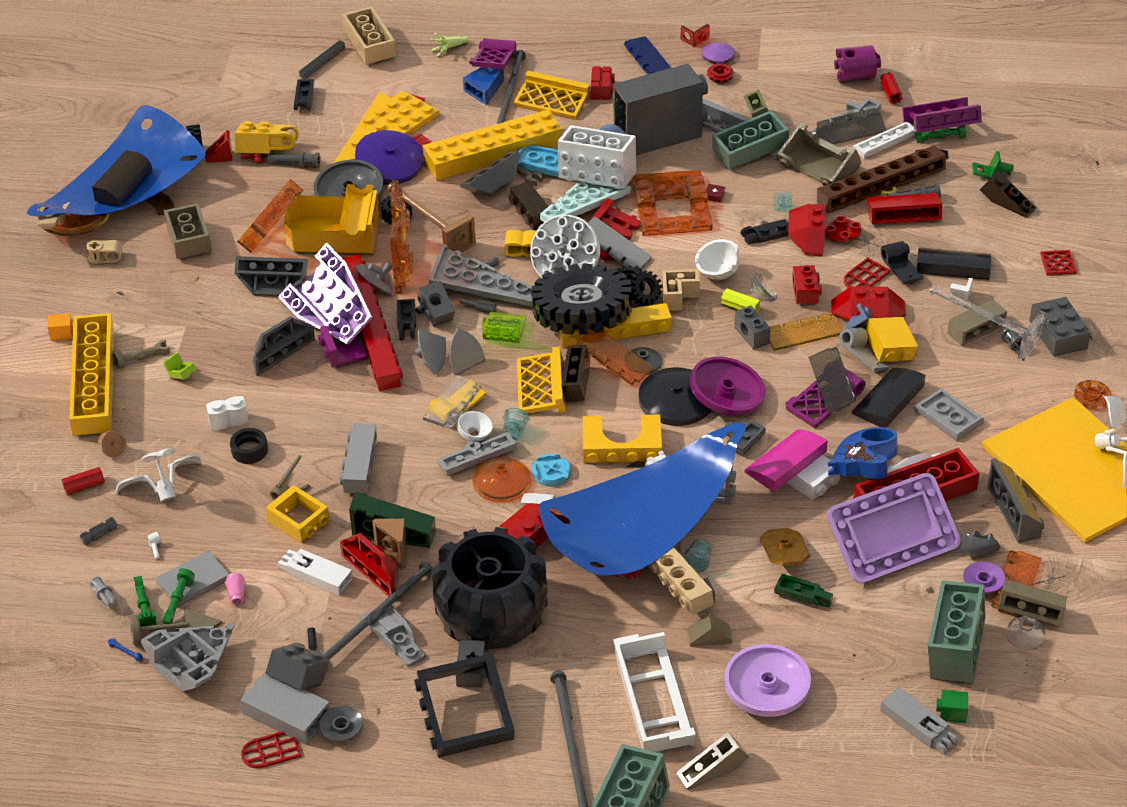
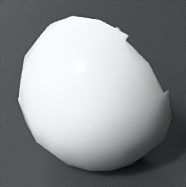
M713 240L698 250L695 256V264L699 272L706 278L713 280L727 279L737 271L740 257L739 247L730 240Z

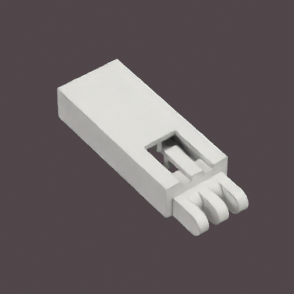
M300 549L298 552L288 550L286 555L282 557V560L277 563V566L287 571L289 575L338 596L353 579L351 569L303 549Z

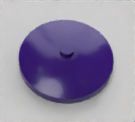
M381 130L372 132L363 137L355 149V160L366 161L374 165L380 171L384 184L407 182L417 176L423 166L424 155L419 143L411 136L399 131Z

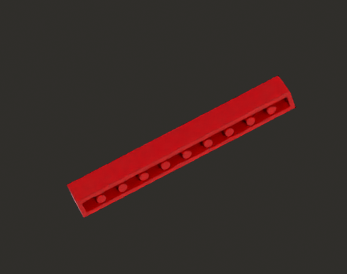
M360 254L343 257L342 259L348 264L373 316L360 331V335L378 391L401 387L402 369L397 367L399 366L398 357L393 355L395 354L394 345L389 343L391 342L390 333L385 331L387 329L385 319H381L383 318L381 307H377L379 303L377 295H373L375 294L374 286L354 268L357 265L366 264V262L362 261Z

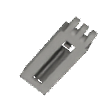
M901 688L896 689L881 702L880 711L929 748L933 747L941 754H944L947 749L958 742V737L948 730L949 723Z

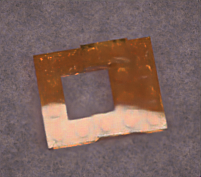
M700 170L638 174L633 176L632 185L637 198L642 236L713 230L707 191ZM688 198L691 215L657 217L655 201Z
M391 180L392 225L390 226V245L395 294H402V287L406 286V282H410V274H413V263H410L413 262V252L409 251V244L406 245V233H410L409 222L406 221H410V212L406 210L404 201L400 199L403 198V188L399 187V181Z

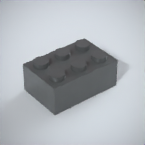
M1067 297L1032 304L1029 321L1053 357L1088 349L1091 332Z

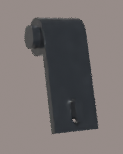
M899 241L881 246L883 261L903 285L923 280V275L908 259L910 249L907 243Z

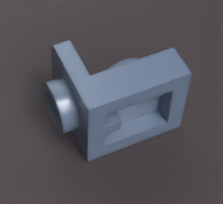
M859 303L857 307L861 314L851 317L849 322L845 323L847 328H865L868 319L873 316L870 309Z

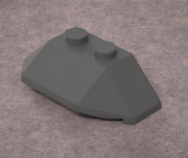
M519 151L508 152L460 184L461 188L480 195L488 194L491 196L496 194L500 187L509 185L510 181L515 178L520 157Z
M236 256L234 274L253 295L279 296L290 283L297 288L307 277L308 259Z
M290 316L262 333L255 345L253 357L255 375L262 374L315 341L314 327Z

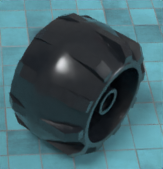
M495 527L492 532L479 533L476 529L464 531V538L455 544L450 541L438 550L439 564L432 568L435 614L440 617L444 625V631L455 640L485 641V649L507 648L516 645L535 632L542 624L541 617L544 608L548 605L545 560L536 555V543L525 536L517 539L508 535V528ZM473 577L477 580V585L474 588L464 584Z

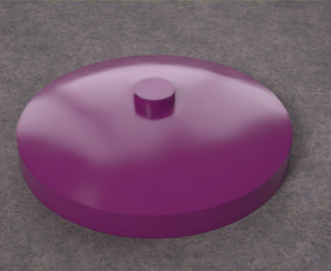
M728 357L703 359L695 365L690 376V387L695 397L709 409L724 415L744 416L751 414L761 406L765 397V385L759 374L750 366L736 359Z

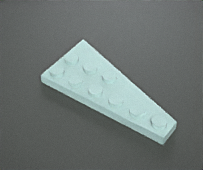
M578 182L565 193V197H560L557 199L556 204L550 205L540 213V220L545 222L558 215H582L601 206L607 198L616 200L630 194L631 187L627 185L624 189H615L609 186Z

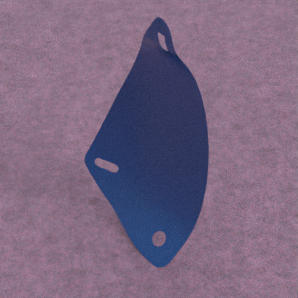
M141 106L134 113L117 139L98 159L56 195L45 202L32 205L27 210V214L30 216L59 213L97 215L122 210L150 198L178 181L205 157V151L198 140L173 117L152 106ZM145 119L152 120V126L149 129H142L141 123ZM125 150L138 152L150 161L153 169L120 206L95 202L92 186ZM184 156H197L193 161H180ZM70 202L68 207L64 209L63 205ZM43 206L48 207V209L42 212L37 210Z
M741 422L733 423L704 435L683 449L646 467L574 493L542 501L539 504L540 516L550 541L571 561L597 575L626 574L648 566L673 548L697 524L712 505L730 473L738 443L746 430L745 425ZM731 431L735 435L727 445H724L723 439ZM549 509H557L566 518H568L571 523L564 524L556 516H554ZM590 562H598L603 564L605 567H595L591 565Z

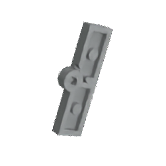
M508 432L485 440L481 445L478 441H468L465 444V449L439 458L438 465L448 476L515 450L517 445Z

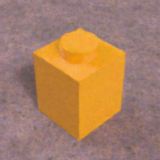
M71 313L48 315V331L51 341L73 339L74 320L71 318Z

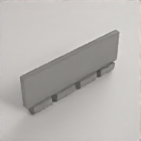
M597 217L592 218L588 222L598 236L600 249L604 252L610 249L608 255L618 262H622L624 259L623 265L627 268L628 265H632V268L636 266L638 269H641L651 259V255Z

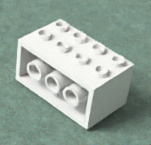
M570 125L558 140L559 178L566 179L567 181L574 180L614 187L615 189H624L636 174V136Z

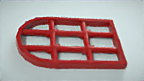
M867 257L846 273L844 284L849 288V284L856 279L860 281L856 286L865 284L868 287H872L888 275L890 269ZM866 262L871 263L866 268L862 267V265H864ZM872 266H877L879 269L875 272L869 271ZM858 268L861 269V272L856 276L852 274ZM879 271H885L881 276L877 275ZM867 272L869 274L864 280L859 278L860 275ZM851 276L852 279L846 282V278ZM871 277L877 278L872 283H867Z
M282 731L247 742L242 748L241 757L247 766L263 768L299 758L301 753L295 737L278 740V736L285 735V732ZM271 738L275 740L274 743L260 745L259 743ZM294 741L295 747L281 749L280 744ZM256 743V748L246 750L250 745ZM277 746V752L266 755L262 752V749ZM294 750L298 752V754L288 757L283 756V753ZM259 751V757L248 760L244 758V754ZM276 755L280 756V759L265 762V758ZM257 760L262 761V764H252V763H250V762H254V761H257Z

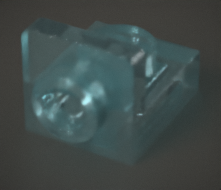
M775 192L774 210H792V192Z

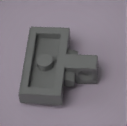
M751 419L744 424L746 430L736 449V452L744 455L766 432L765 427ZM729 421L725 426L731 425L733 423ZM729 431L728 434H727V436H729V438H730V439L727 441V444L730 442V440L732 439V437L735 435V434L732 433L731 431Z

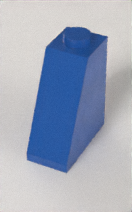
M480 67L463 77V89L466 93L487 105L504 82V70Z

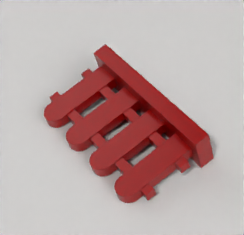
M607 198L592 218L597 217L630 240L633 232L629 228L633 230L639 229L640 221L636 219L637 216L635 215L629 216L621 212L619 208H612L613 200ZM600 249L601 260H615L608 255L610 249L607 252Z

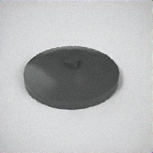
M350 159L333 163L323 169L314 182L315 196L345 197L347 184H354L358 189H364L366 185H373V190H377L379 200L384 189L380 171L371 163L362 160Z

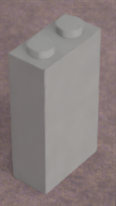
M266 673L261 678H258L254 686L244 693L241 698L244 715L279 732L283 731L285 735L291 738L295 737L297 741L305 745L320 729V719L330 709L329 701L304 689L298 690Z

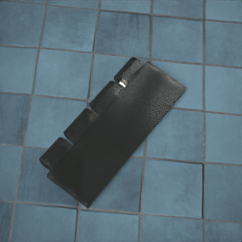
M876 108L863 110L864 116L859 111L847 114L848 120L845 115L831 118L832 124L829 119L818 121V128L815 130L819 138L831 144H838L885 132L886 127L880 112L877 113Z
M837 347L827 348L808 357L829 415L850 406V403L856 401Z

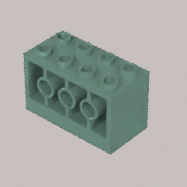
M941 581L928 643L931 679L966 683L974 682L986 619L983 584Z
M621 744L591 807H661L670 788L664 755Z

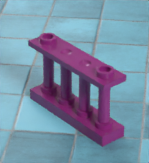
M968 97L902 107L903 123H914V131L916 133L982 122L981 105L968 106Z

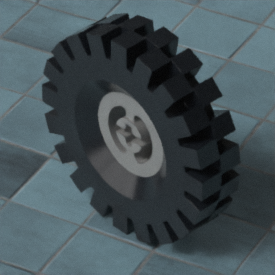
M577 264L568 265V271L563 267L554 269V274L547 272L542 275V279L538 278L534 282L535 286H532L531 289L532 310L535 320L537 322L540 321V325L544 328L550 326V330L557 333L563 329L564 334L573 335L575 330L579 329V335L589 334L588 329L591 328L595 333L603 332L604 326L611 329L617 326V322H624L627 316H630L633 308L632 287L630 280H627V276L624 273L619 274L617 269L610 268L607 270V266L599 264L595 269L592 268V264H583L582 269H578Z

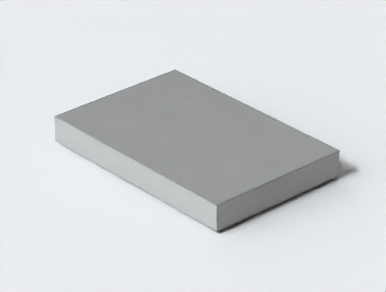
M942 388L916 404L914 411L955 441L983 424L984 418Z
M208 550L156 577V583L172 600L171 594L176 590L179 582L177 580L179 569L185 568L195 574V580L192 585H186L183 592V600L178 604L180 606L224 583L229 573Z

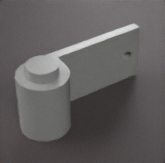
M845 328L840 332L839 340L842 346L876 373L877 371L889 370L890 367L887 364L879 362L876 355L865 347L868 334L864 328Z

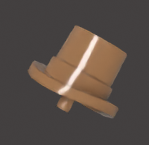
M110 430L103 432L99 436V445L106 456H117L126 447V438L119 431Z

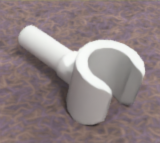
M155 532L148 535V544L152 547L154 557L157 560L160 558L157 544L161 543L159 534Z

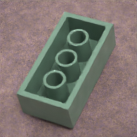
M770 110L713 134L712 148L727 168L731 170L781 149L789 138V129Z

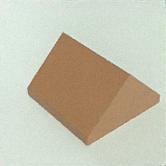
M404 519L373 520L375 544L381 546L390 557H394L398 567L403 570L406 566L407 553Z

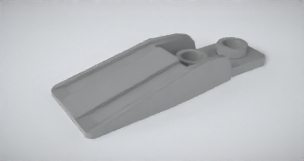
M392 605L368 626L376 637L395 655L397 654L407 667L425 658L424 653L416 645L414 634L408 623ZM373 610L361 615V620H363Z

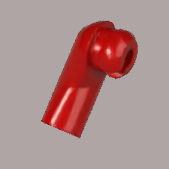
M241 153L242 159L254 158L255 163L263 162V153Z

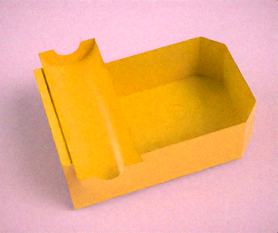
M347 184L345 197L297 196L288 202L284 220L286 246L294 252H319L328 243L337 253L374 254L380 221L377 190H373V185H366L364 189H358L354 184Z

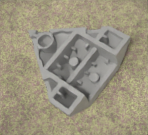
M228 624L226 628H214L213 626L179 628L178 632H166V629L157 630L141 639V644L154 669L183 692L196 688L213 677L234 629V624Z

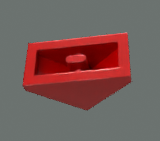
M226 130L206 150V162L232 161L230 131Z

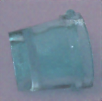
M519 408L507 409L502 416L504 419L502 433L508 432L514 440L519 439L528 421H530L528 414Z
M697 539L692 543L689 550L685 552L683 558L696 573L706 571L710 564L712 547L706 540Z

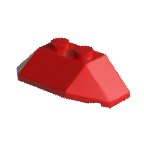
M806 204L789 210L788 237L802 249L805 255L823 256L826 205Z
M850 286L831 299V315L839 316L847 321L851 317L861 314L857 307L859 303L870 309L873 315L871 318L906 316L905 301L889 287Z
M539 504L524 505L500 525V527L508 528V535L517 539L521 536L529 537L536 543V548L549 538L541 520ZM549 509L564 524L569 521L557 509Z
M361 533L340 541L341 556L389 597L397 590L398 563L394 557H390L381 546H377Z

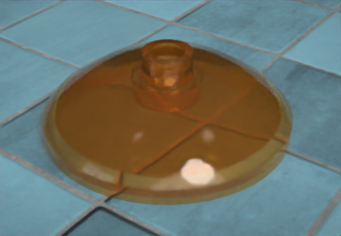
M496 457L483 462L476 468L473 473L472 483L474 490L482 498L492 502H509L522 497L531 486V473L528 467L519 460L509 457Z

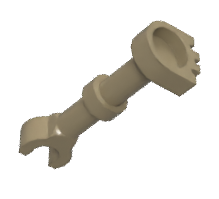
M161 340L154 347L143 350L142 348L136 349V352L125 355L119 349L113 350V358L116 366L121 368L128 361L142 360L146 356L153 354H169L170 347L166 345V340Z

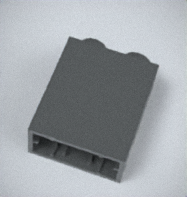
M684 64L613 84V123L626 134L636 136V155L702 137V122L707 121L708 118L706 107L703 104V95L708 93L706 78L703 74L697 75L689 64Z

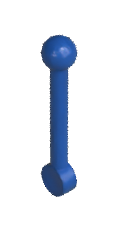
M114 638L108 640L110 647H117L133 656L136 661L142 660L143 656L141 653L136 654L118 644Z

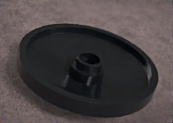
M671 367L658 370L646 377L639 388V405L646 415H660V421L665 425L683 426L693 424L705 418L711 412V409L703 405L691 390L690 376L692 369Z

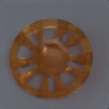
M1096 380L1082 381L1076 385L1074 390L1075 399L1086 409L1091 407V410L1107 406V401L1104 398L1106 396L1102 395L1111 396L1110 389L1102 382Z

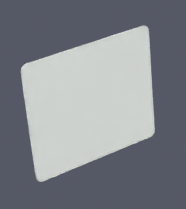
M524 493L521 503L540 504L542 501L552 499L553 495Z

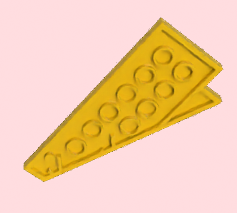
M401 91L392 98L379 92L334 163L343 160H355L356 146L366 135L381 130H393L411 135L439 116V110L405 91Z

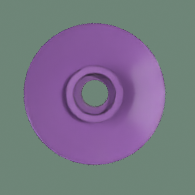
M980 561L966 567L963 573L964 583L983 584L985 594H990L1003 587L1005 574L997 565Z

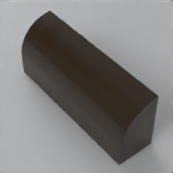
M125 150L92 186L95 202L120 206L153 169L150 161L138 152Z

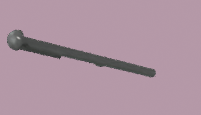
M516 50L514 52L515 62L497 124L505 121L521 61L526 58V53L523 50Z
M421 563L419 565L420 570L322 656L330 660L418 583L422 577H430L432 575V566L428 563Z
M557 670L551 674L550 681L556 686L579 807H588L578 759V748H576L571 723L573 716L565 681L567 677L564 672Z

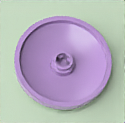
M760 644L747 647L731 658L725 670L724 684L729 698L742 710L758 716L775 717L788 714L805 702L810 692L811 674L805 661L792 650L778 645Z

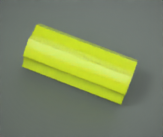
M726 288L721 297L722 304L738 310L751 305L759 312L761 307V300Z

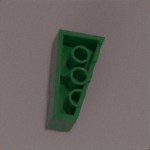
M355 492L349 508L352 536L361 533L368 539L374 540L373 520L404 519L407 545L431 547L436 532L434 516Z

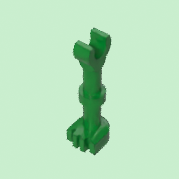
M965 125L945 130L915 132L917 143H922L929 138L940 137L942 139L945 136L958 135L960 138L966 137Z
M185 568L179 569L177 574L179 582L176 590L171 594L172 600L162 618L163 624L173 623L178 604L183 600V592L186 585H192L195 580V574Z
M142 576L133 577L138 596L137 605L141 609V613L138 614L140 626L156 625L155 611L150 612L149 610L150 601L146 598Z

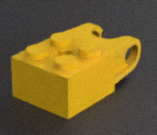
M245 121L240 124L235 132L236 153H270L271 150L291 149L299 137V130L292 125L270 124L269 122L253 124L251 121ZM287 130H293V131L295 132V137H294L293 134H291L290 132H286V131H287Z

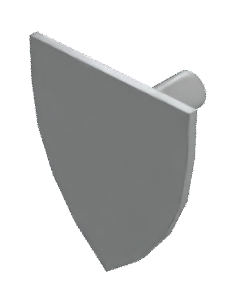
M387 261L383 268L373 263L369 265L360 264L354 267L361 276L375 287L392 294L389 271L394 266L392 262Z
M457 328L450 346V362L454 375L486 360L477 339L467 331Z
M418 330L419 348L415 349V354L417 356L422 355L424 365H427L434 375L441 369L445 360L446 337Z

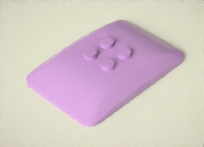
M929 473L917 475L834 505L827 512L829 524L850 575L858 583H865L957 548L960 544L959 533L937 481Z

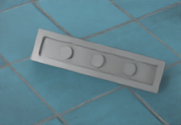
M703 98L708 118L707 121L702 122V126L718 133L751 119Z

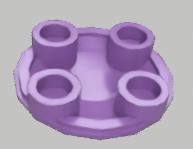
M714 42L702 49V58L715 62V64H725V61L734 57L733 47L726 43Z

